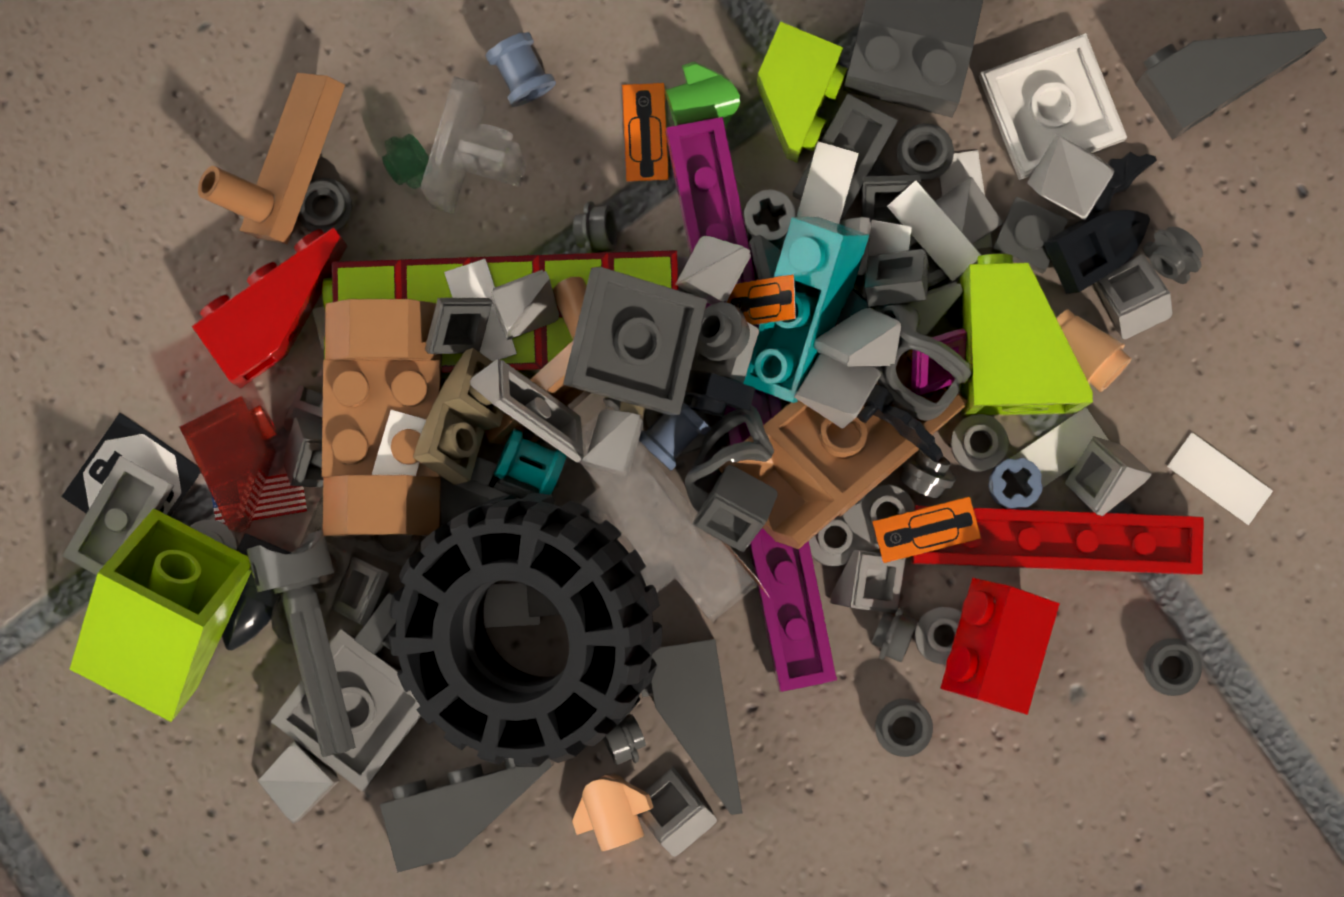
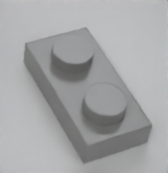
M120 456L62 556L97 575L99 570L154 508L160 511L174 485Z

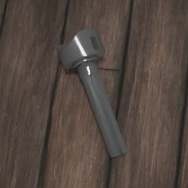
M323 530L309 533L304 542L291 554L271 551L261 545L246 549L257 592L273 589L274 594L283 592L282 602L322 757L340 754L356 748L318 596L312 584L320 583V576L334 573Z

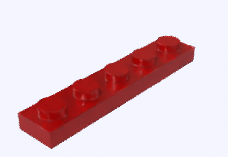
M915 505V506H914V511H915V510H919V509H923V508H927V507H931V506H917V505ZM973 508L981 536L980 539L912 556V564L1203 575L1204 517L1106 513L1101 516L1095 512Z

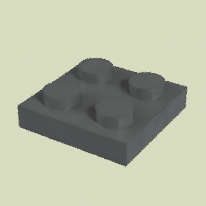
M591 268L563 385L664 414L680 415L707 299L607 268Z

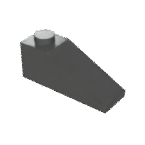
M1318 28L1198 40L1189 43L1178 51L1173 44H1169L1143 62L1148 70L1140 77L1136 86L1173 140L1313 52L1327 37L1322 29Z
M711 639L660 647L652 654L657 667L651 683L641 692L642 697H654L656 710L731 815L742 814L716 640Z

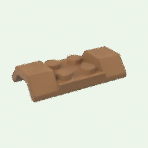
M348 299L326 304L322 412L324 536H428L441 526V476L424 464L419 463L416 476L372 475L390 410L427 419L442 389V354H428L425 351L437 303L411 299ZM412 429L398 432L391 442V452L394 458L408 465L419 462L413 458L421 434Z
M904 352L898 359L896 373L900 382L911 391L912 362ZM938 389L920 396L937 403L946 391ZM958 393L949 407L937 418L926 421L916 420L920 421L925 430L933 435L960 412L968 401ZM798 400V402L788 404L763 425L774 448V453L768 461L743 460L734 463L727 461L719 470L722 474L728 465H732L773 487L777 491L778 496L769 518L762 528L776 542L799 549L837 516L841 517L917 452L919 448L901 436L894 426L874 415L867 423H863L856 417L842 429ZM751 436L744 441L754 442Z

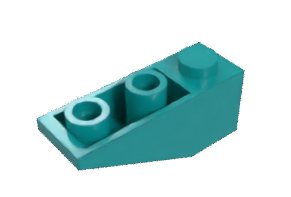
M820 217L791 218L774 277L794 274L796 319L759 324L758 329L760 330L743 384L791 403L798 402V399L794 396L819 355L817 349L814 348L815 339L835 326L851 290H853L869 239L868 234Z

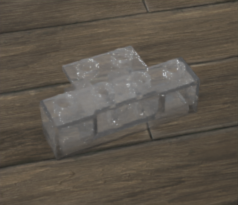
M610 406L605 408L607 410H612ZM598 415L582 427L583 457L588 453ZM639 441L630 472L625 477L586 466L582 460L579 461L600 487L581 503V505L590 510L588 518L598 524L607 520L622 533L617 540L629 553L636 549L646 565V568L641 571L646 586L654 585L657 594L676 579L710 622L713 623L757 586L755 581L721 540L693 525L698 512Z

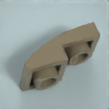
M474 348L468 349L463 353L445 381L426 419L413 455L414 459L454 485L471 480L484 431L499 427L504 414L502 410L493 405L470 385L471 378L493 362Z

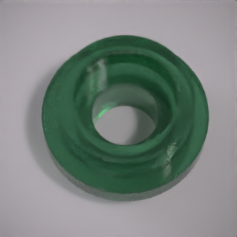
M406 134L401 138L392 136L384 143L387 154L382 156V162L390 177L398 185L406 183L412 189L422 186L425 183L424 177L433 172L432 163L423 146L411 134Z

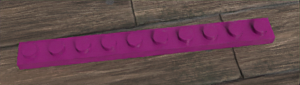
M723 117L667 127L665 133L690 256L699 239L703 236H711L750 250ZM751 257L736 284L756 281ZM706 303L705 309L711 306V304ZM755 389L751 405L759 412L764 425L782 410L780 398ZM726 407L724 415L733 411L735 408ZM746 422L726 433L729 446L744 442L751 436ZM762 528L749 544L755 576L767 592L766 594L757 584L778 691L784 692L837 681L809 541L801 548L796 549L776 542Z

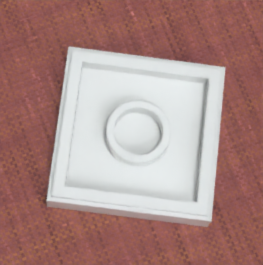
M1086 33L985 70L979 75V80L1019 180L1030 177L1057 134L1091 153L1124 142L1127 138Z

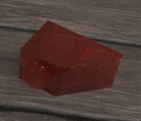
M240 396L179 426L228 529L237 533H241L251 526L276 454L269 438L277 435L276 428L265 407L262 404L254 407L251 401Z

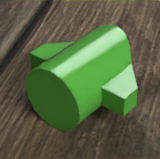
M695 61L682 65L686 83L665 90L675 126L723 117L724 126L726 127L740 105V94L734 84L725 75Z

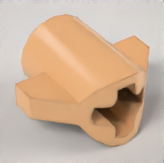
M606 774L585 786L572 823L577 835L594 829L601 851H606L645 836L637 814L651 810L654 807L648 793L626 782L621 776Z

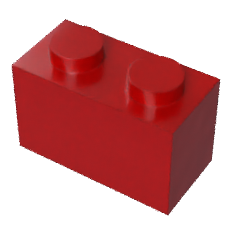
M972 577L967 597L963 603L962 614L952 649L947 658L940 689L1028 715L1060 603L1009 585Z

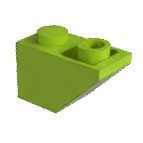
M780 21L758 72L757 88L786 158L797 163L803 148L814 151L826 123L825 119L817 116L825 96L833 100L836 99L848 68L839 65L844 47Z

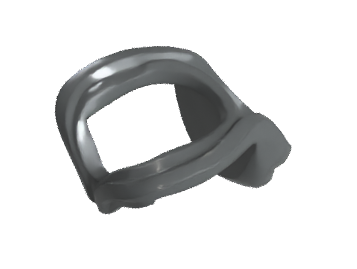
M907 304L886 306L880 313L898 320L901 323V331L895 364H890V366H873L882 372L878 383L892 394L894 398L892 404L908 412L911 417L925 421L937 418L955 399L962 383L965 384L971 376L970 364L949 346L916 332L921 319L917 309ZM913 349L928 355L955 378L937 403L910 391L898 379L896 365L899 357L905 351Z
M751 405L750 411L734 409L727 413L705 435L702 449L692 466V470L688 472L685 479L687 494L695 511L699 512L721 475L719 468L725 462L731 461L734 463L743 460L766 462L772 457L774 453L773 445L765 432L759 412L754 406ZM746 422L754 442H741L722 449L717 441L731 429Z

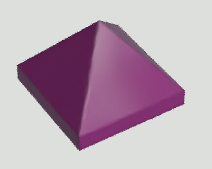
M963 328L932 337L949 346L966 361L967 332ZM913 350L912 392L920 396L951 386L955 380L951 373L928 355Z

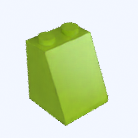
M986 254L978 256V264H969L957 281V284L960 283L963 292L958 297L959 329L963 328L967 332L966 362L970 364L971 376L965 384L962 383L961 395L968 401L961 410V416L975 414L988 416L1075 414L1093 403V391L1029 263H1013V255Z
M153 508L97 573L69 670L172 722L197 690L252 572L248 556Z

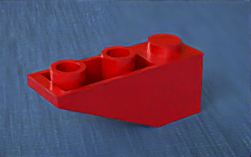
M334 227L326 233L322 229L309 233L293 247L296 254L278 266L274 261L263 265L247 278L246 281L250 286L233 298H230L228 294L222 295L211 301L200 311L202 319L192 325V328L232 384L242 388L281 361L290 352L322 293L323 279L330 278L332 275V262H339L348 246Z

